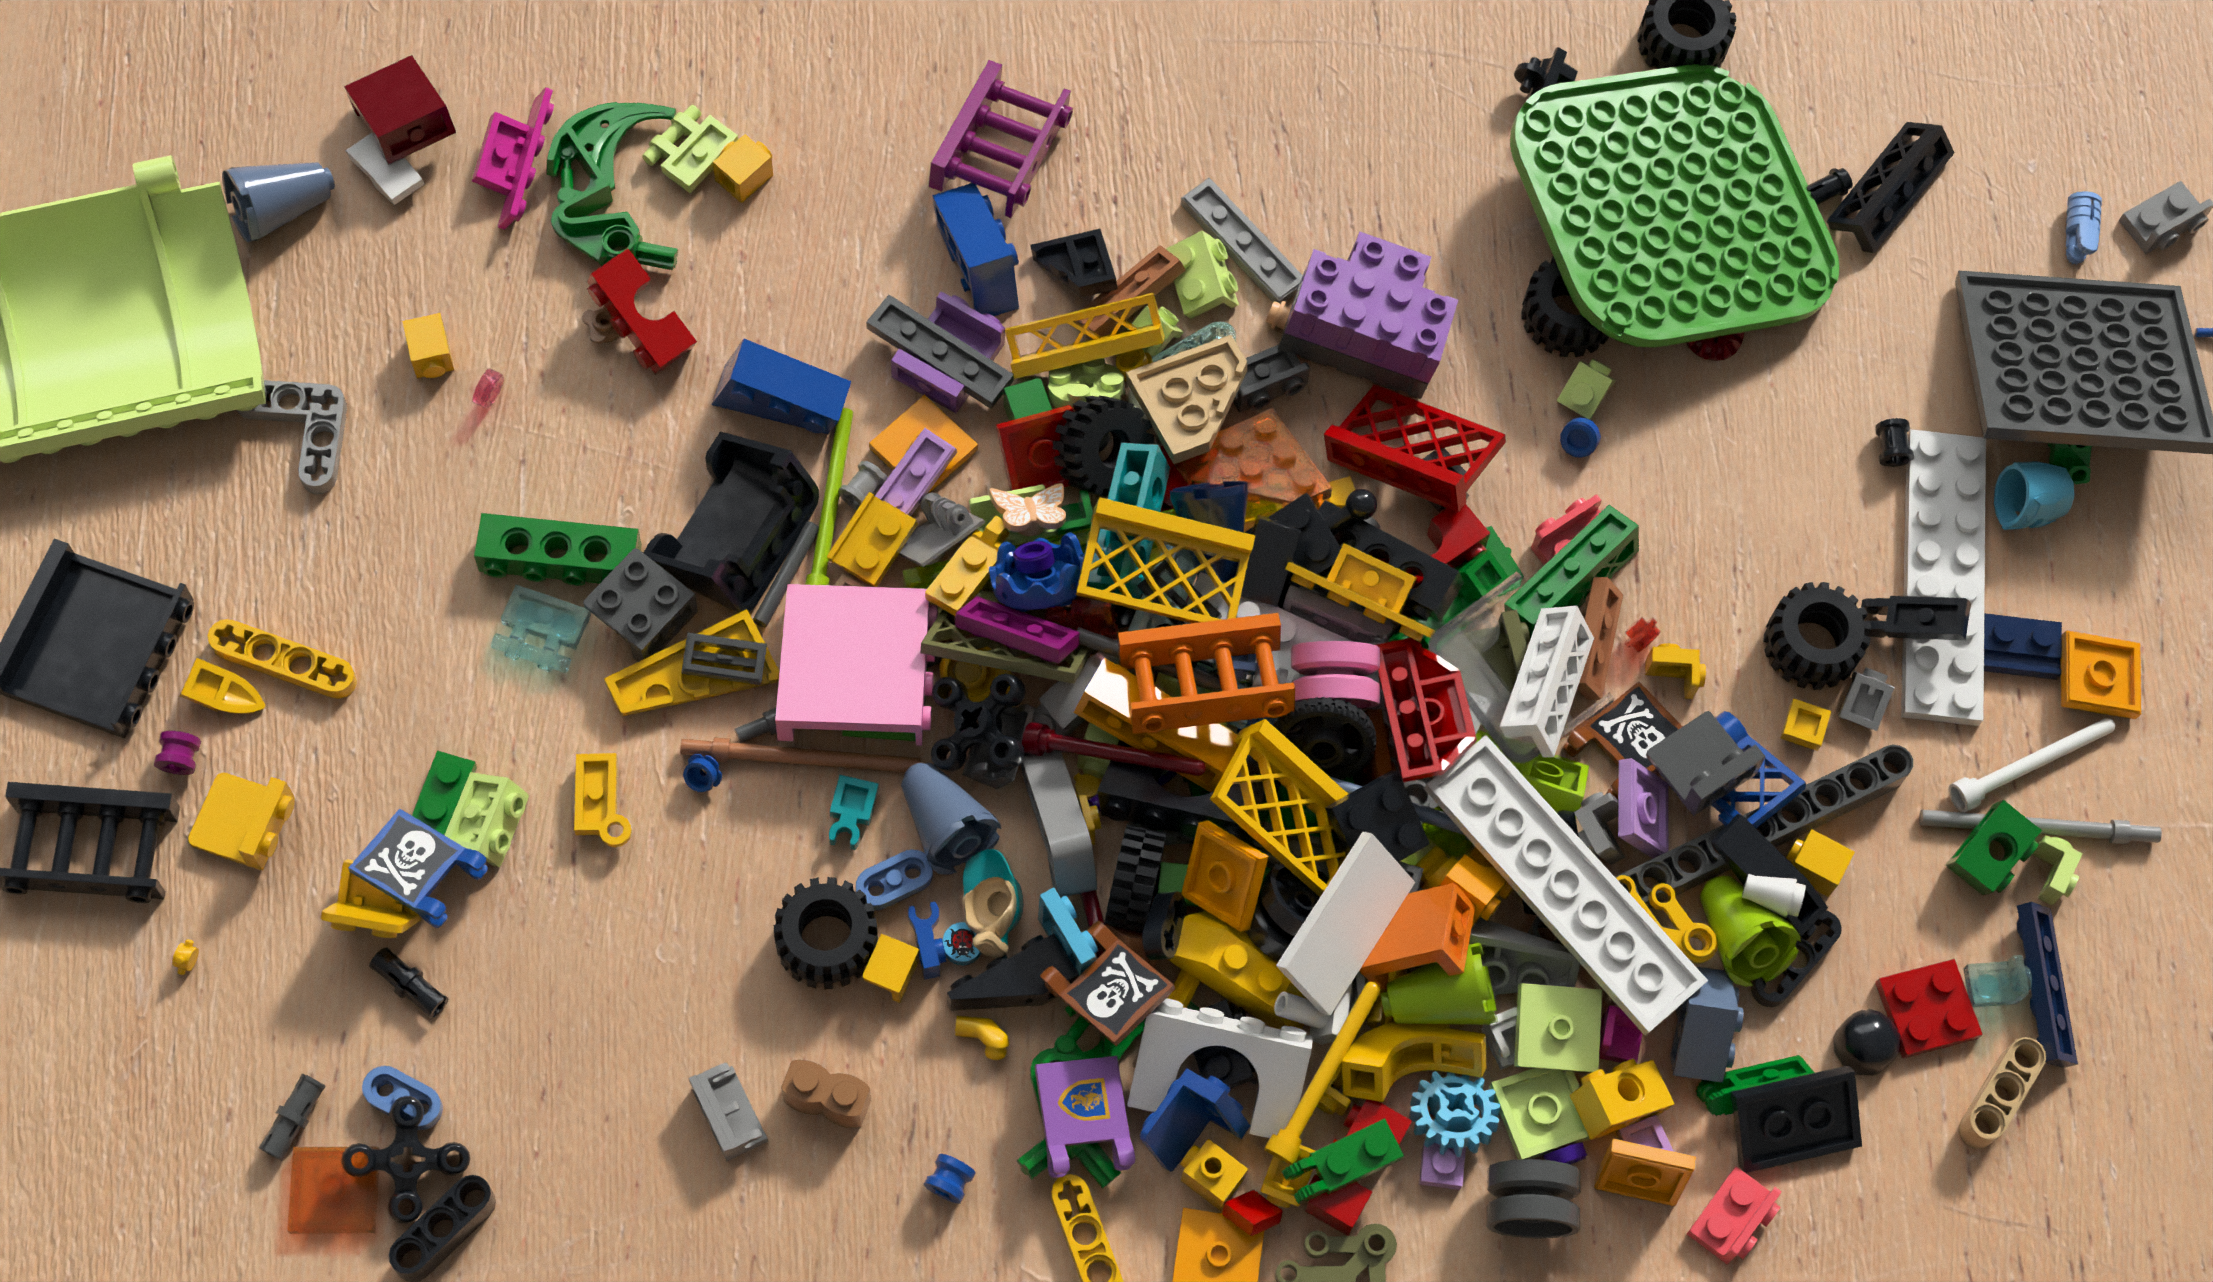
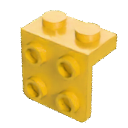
M225 772L219 773L215 777L188 836V841L193 848L263 871L268 858L276 850L279 839L278 835L284 822L290 818L293 812L295 797L286 781L271 777L268 785L264 786Z
M349 859L343 861L337 902L321 912V920L331 922V928L355 931L356 927L372 929V935L382 938H396L397 933H403L421 919V916L412 909L349 872L348 867L354 862V860Z

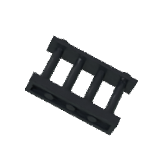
M8 782L5 798L17 810L20 818L10 868H0V888L3 891L20 895L26 894L27 890L125 896L128 901L135 903H149L151 898H165L166 891L157 879H150L159 826L164 825L165 821L178 822L180 806L172 793ZM42 812L57 813L61 820L51 871L27 870L37 817L41 816ZM83 815L98 816L102 823L92 874L68 873L78 820L82 819ZM124 818L139 819L143 825L134 876H109L118 824L123 822Z

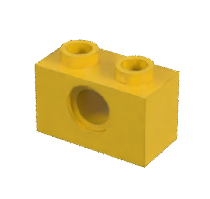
M1631 1059L1615 1066L1612 1069V1073L1605 1074L1604 1070L1600 1069L1581 1078L1583 1085L1571 1093L1570 1098L1590 1140L1617 1132L1619 1129L1651 1116H1659L1675 1104L1653 1059L1637 1064L1635 1059Z

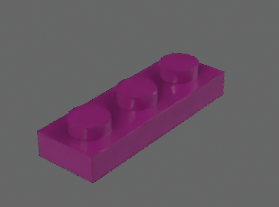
M978 596L956 612L955 627L971 632L977 637H985L1005 644L1008 648L1019 649L1039 656L1045 661L1060 663L1079 646L1080 632Z

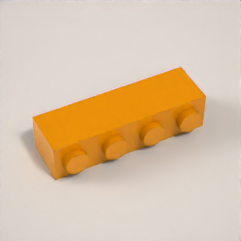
M1104 658L1073 713L1133 748L1204 761L1207 769L1201 776L1176 773L1209 792L1214 791L1239 746L1234 742L1238 735L1230 728L1218 723L1162 730L1157 733L1132 734L1131 703L1141 702L1137 678L1125 667H1121L1119 664ZM1155 685L1157 699L1173 698Z

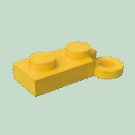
M616 753L576 754L575 834L576 836L600 835L601 840L610 847L623 846L629 841L632 834L631 824L628 819L617 814L618 757ZM612 825H620L623 828V832L618 837H611L608 834V829Z

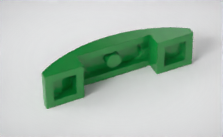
M1489 549L1480 553L1458 570L1464 580V584L1441 622L1431 617L1424 621L1411 613L1407 616L1435 630L1432 638L1423 635L1421 642L1418 641L1423 648L1436 653L1439 650L1437 645L1478 605L1488 603L1511 581ZM1400 624L1388 642L1411 637L1399 632L1402 625Z

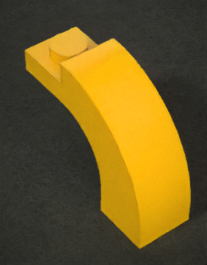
M1393 1021L1378 1026L1359 1037L1342 1060L1343 1095L1383 1102L1395 1081L1407 1074L1425 1070L1444 1071L1482 1078L1486 1070V1034L1450 1029V1024H1396Z

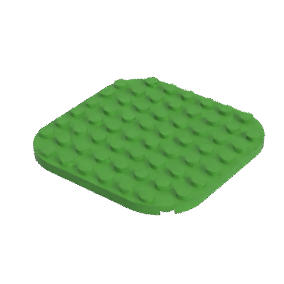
M1692 64V66L1683 65L1550 85L1530 96L1513 121L1510 132L1512 157L1567 290L1580 314L1598 330L1615 340L1636 347L1654 348L1799 322L1814 315L1830 298L1834 285L1838 281L1839 259L1836 247L1818 206L1811 196V191H1808L1806 188L1808 184L1773 108L1765 97L1749 82L1744 86L1728 76L1730 71L1710 65L1699 66V64Z

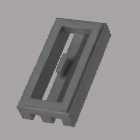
M688 632L682 674L761 685L767 644ZM695 644L757 653V659L695 651L693 648ZM698 660L753 668L755 673L691 664V661Z

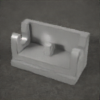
M723 1063L689 1078L691 1089L726 1161L768 1142V1138L733 1066L729 1067L728 1063Z

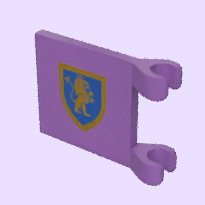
M1117 1056L1036 1064L1035 1074L1047 1147L1049 1176L1051 1178L1064 1177L1069 1171L1070 1163L1065 1146L1112 1141L1114 1168L1119 1171L1130 1169L1136 1159L1129 1134Z

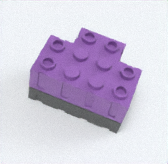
M1359 232L1347 260L1338 257L1336 259L1326 255L1324 252L1313 249L1296 290L1278 350L1288 353L1294 352L1300 355L1301 358L1324 366L1329 365L1337 368L1338 371L1361 379L1362 377L1373 381L1372 383L1395 391L1400 390L1408 393L1409 396L1421 399L1440 363L1458 299L1449 296L1444 297L1436 294L1435 291L1423 287L1426 277L1424 275L1429 267L1431 256Z

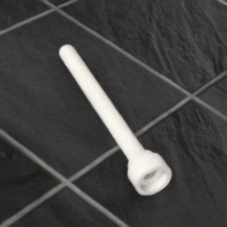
M2105 718L1977 780L1976 778L1969 779L1964 777L1949 785L1950 799L1960 812L1965 813L1981 804V800L1985 798L1986 793L2112 733L2115 730V723L2112 719Z

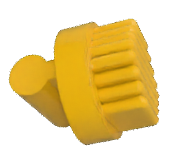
M1433 847L1414 865L1424 868L1421 880L1425 884L1422 886V889L1440 886L1445 876L1457 864L1458 860L1454 856L1448 859L1441 848Z

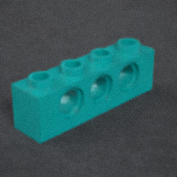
M1121 443L1108 495L1109 500L1161 512L1171 468L1159 445ZM1100 529L1097 543L1105 555L1123 546L1115 532ZM1126 535L1129 541L1136 538L1133 536ZM1145 539L1133 546L1144 565L1149 563L1153 541ZM1127 550L1109 560L1120 579L1138 570L1137 565ZM1094 553L1092 564L1099 560L1096 553ZM1103 564L1089 573L1088 584L1091 588L1105 590L1115 583ZM1142 574L1124 584L1132 598L1140 599L1141 591L1137 585L1145 579ZM1118 588L1112 591V593L1122 595ZM1099 601L1101 604L1116 605V604H1111V603Z

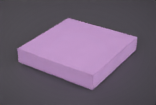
M1632 758L1619 760L1618 837L1653 859L1668 852V783Z

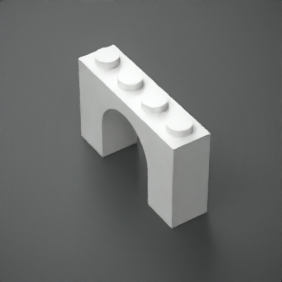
M1165 999L1146 1017L1127 1106L1155 1112L1167 1096L1170 1085L1176 1080L1181 1064L1190 1054L1207 1046H1226L1242 1053L1252 1063L1258 1076L1259 1088L1249 1134L1270 1138L1272 1134L1277 1135L1280 1128H1286L1300 1103L1312 1050L1313 1037L1306 1035L1304 1030L1297 1027L1283 1026L1281 1029L1265 1026V1023L1257 1018L1241 1017L1240 1020L1224 1017L1223 1012L1213 1008H1200L1197 1011L1183 1008V1004L1179 1001Z

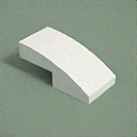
M372 133L346 150L350 160L370 177L374 187L393 205L424 185L422 178L405 158L388 165Z

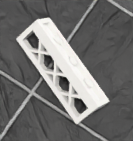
M1578 606L1541 608L1500 724L1505 737L1532 736L1543 757L1555 756L1594 640Z

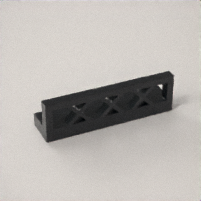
M1906 122L1826 222L1829 228L1853 232L1863 252L1875 253L1955 153L1943 126ZM1912 136H1920L1918 140L1905 145ZM1902 159L1898 165L1886 169L1889 164ZM1881 184L1877 190L1866 194L1869 189ZM1860 210L1854 219L1846 218L1849 214Z

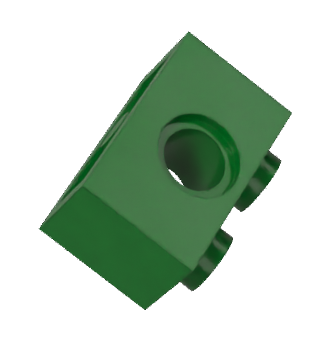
M2002 800L1991 806L1945 866L1983 896L1993 893L1995 890L2000 893L2014 878L2015 874L2011 872V869L2019 859L2025 862L2037 849L2039 843L2035 839L2042 830L2005 800ZM1992 840L1998 841L2004 848V857L2001 861L1995 860L1989 853V844Z

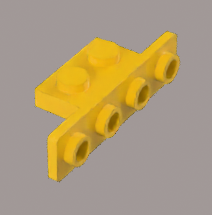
M1343 543L1327 579L1292 562H1288L1285 568L1293 573L1291 581L1310 590L1313 589L1315 584H1318L1329 590L1327 598L1346 607L1349 606L1351 601L1366 607L1363 615L1379 623L1385 624L1387 618L1402 624L1399 632L1421 642L1423 635L1432 638L1435 630L1400 614L1417 577Z

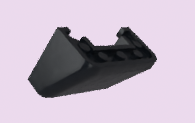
M719 432L705 457L707 470L714 479V482L679 537L676 539L671 534L659 533L648 543L643 553L687 588L730 610L742 612L747 609L749 612L757 605L794 545L805 523L815 511L819 499V489L791 450Z

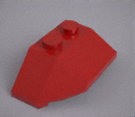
M1413 638L1376 644L1380 648V668L1377 670L1396 761L1403 782L1445 774L1477 742L1460 670L1437 654L1423 648L1421 643Z

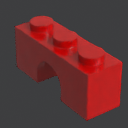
M627 248L590 274L587 280L590 287L587 288V291L599 307L604 305L613 318L610 319V322L619 336L622 338L627 336L636 349L633 350V353L641 366L646 370L651 368L656 375L689 352L697 341L675 311L659 320H649L638 313L635 308L634 297L648 286L651 278Z
M1466 504L1459 512L1447 508L1430 521L1427 536L1437 548V552L1430 556L1455 569L1466 561L1468 563L1487 550L1485 547L1490 532ZM1379 558V560L1389 564L1390 559ZM1415 576L1417 579L1412 589L1421 585L1423 581L1422 576Z
M1366 1099L1362 1107L1356 1103L1354 1104L1343 1125L1349 1128L1346 1135L1349 1136L1382 1119H1386L1397 1143L1400 1144L1412 1120L1379 1101ZM1317 1174L1313 1176L1309 1185L1321 1181ZM1356 1181L1329 1195L1326 1192L1310 1199L1305 1212L1349 1236L1372 1191Z

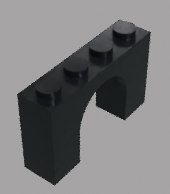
M1121 740L1118 742L1120 746L1132 747ZM1248 754L1246 762L1249 776L1261 775L1258 762ZM1110 760L1097 790L1102 816H1107L1115 821H1129L1146 825L1154 830L1164 829L1185 834L1195 839L1198 823L1208 820L1256 848L1258 842L1210 800L1214 791L1195 797L1175 795L1166 791L1158 784L1162 769ZM1274 780L1276 793H1278L1281 783L1278 780ZM1251 782L1255 803H1267L1263 782ZM1232 784L1227 796L1238 806H1245L1240 784ZM1269 810L1257 811L1262 828H1264L1269 816Z

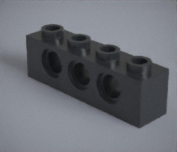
M1324 500L1319 511L1325 519L1341 508ZM1353 519L1333 532L1340 545L1344 541L1354 540L1356 541L1354 548L1377 559L1388 558L1390 559L1389 565L1413 576H1422L1423 581L1421 585L1411 589L1405 602L1408 605L1407 611L1421 620L1427 621L1431 617L1441 622L1464 584V580L1458 570L1364 520Z

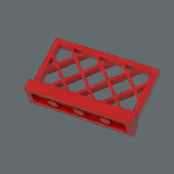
M1373 385L1339 427L1332 424L1326 430L1324 441L1327 461L1459 512L1467 502L1466 492L1506 443V436L1496 430ZM1377 400L1392 406V409L1371 413L1370 410ZM1414 414L1424 417L1425 421L1405 426L1401 418ZM1396 419L1398 427L1377 432L1375 423ZM1370 425L1372 433L1366 435H1358L1351 432L1354 428ZM1450 427L1456 429L1458 434L1437 438L1434 430ZM1429 432L1431 440L1414 444L1409 443L1408 436ZM1402 437L1404 446L1392 448L1381 442ZM1480 439L1489 442L1487 447L1472 451L1469 450L1467 442ZM1462 445L1464 453L1443 457L1441 448ZM1435 450L1437 459L1425 461L1414 455ZM1465 463L1469 465V469L1464 475L1447 469L1448 467Z

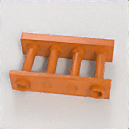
M1263 614L1118 632L1120 666L1126 669H1135L1141 702L1131 703L1132 734L1157 733L1162 730L1265 717L1277 718L1287 715L1291 711L1294 712V682L1278 683L1271 652L1279 651L1281 646L1279 614ZM1256 654L1262 686L1238 689L1231 656ZM1215 659L1222 691L1198 694L1191 661ZM1175 664L1181 697L1157 699L1151 666Z

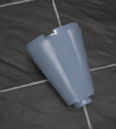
M318 162L231 167L222 173V184L227 204H233L236 215L232 216L233 221L246 242L261 239L328 200L331 196L330 190L335 188L330 170L327 167L322 168Z
M917 763L905 772L901 787L927 861L934 871L938 874L948 875L957 873L954 869L955 866L964 862L967 864L968 860L975 854L994 848L1000 838L996 831L997 828L1001 829V824L992 813L932 763Z

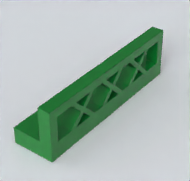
M1608 505L1504 603L1505 612L1517 609L1520 622L1527 624L1531 639L1541 608L1578 606L1580 608L1586 602L1588 593L1591 592L1594 577H1608L1610 579L1639 552V525L1611 505Z

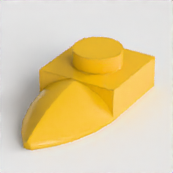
M199 658L195 659L179 696L216 712L221 710L229 713H251L265 708V703L260 694L249 682L231 671Z

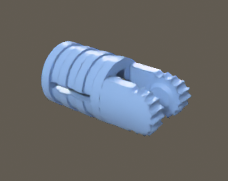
M2088 191L2073 193L2067 200L2066 256L2072 265L2083 262L2087 258L2086 255L2093 254L2098 250L2102 198L2098 194Z

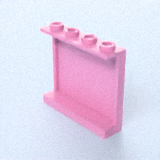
M787 584L775 716L777 741H794L795 729L915 733L916 745L922 746L923 730H931V706H925V696H933L934 680L933 672H927V662H935V656L921 654V642L938 617V606L930 604V601L925 599V591L927 589Z

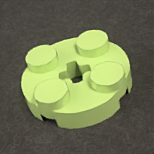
M1104 358L1050 370L1048 384L1049 400L1055 408L1070 405L1073 409L1072 404L1078 400L1086 402L1085 397L1092 395L1097 397L1099 395L1121 400V395H1125V378L1119 369L1110 364H1105Z

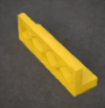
M1154 293L1005 329L1013 359L1010 365L1014 379L1163 344L1165 338ZM1148 304L1153 324L1136 327L1126 321L1125 318L1132 307ZM1125 309L1121 317L1113 313ZM1104 314L1117 322L1111 334L1099 336L1088 329L1095 316ZM1088 318L1084 326L1076 322L1077 320ZM1067 323L1080 331L1074 343L1063 345L1051 338L1057 325ZM1121 325L1129 329L1117 332ZM1051 327L1047 335L1039 331L1040 329ZM1031 332L1043 340L1037 352L1021 356L1016 335ZM1084 334L1092 338L1080 341ZM1047 343L1055 347L1043 350Z

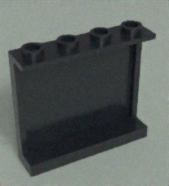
M54 538L0 642V694L125 739L129 729L134 728L141 718V705L147 693L153 692L158 684L160 677L159 669L165 657L169 658L175 650L177 643L176 635L182 623H187L193 613L194 599L186 584L180 583L177 589L75 554L69 543Z

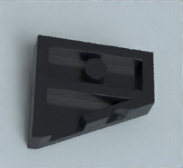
M1101 229L1030 245L1033 260L1082 298L1118 289L1116 276Z

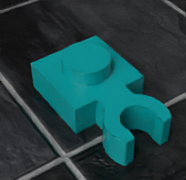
M839 775L830 808V817L838 818L839 821L835 822L829 830L830 845L836 844L837 836L840 833L847 832L852 836L850 849H857L860 843V832L857 824L869 826L879 791V783Z

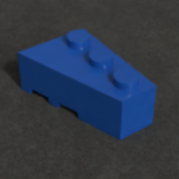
M973 183L932 195L936 223L952 262H957L964 276L960 280L964 292L971 290L973 309L981 314L987 313L992 316L1019 309L1014 266L1019 264L1017 252L1013 243L1007 244L1005 242L1006 234L1000 219L994 220L993 207L988 195L982 196L977 185Z
M743 339L724 366L712 405L805 428L813 433L829 434L839 422L851 381Z

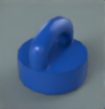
M1581 417L1569 421L1560 434L1562 448L1569 455L1578 458L1586 457L1593 453L1601 440L1599 429L1595 423Z

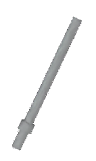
M1921 810L1919 823L1923 826L1974 829L1985 814ZM2026 817L2042 830L2040 834L2109 839V842L2114 844H2128L2129 841L2159 843L2162 836L2160 827L2130 825V822L2127 820L2112 819L2110 823Z

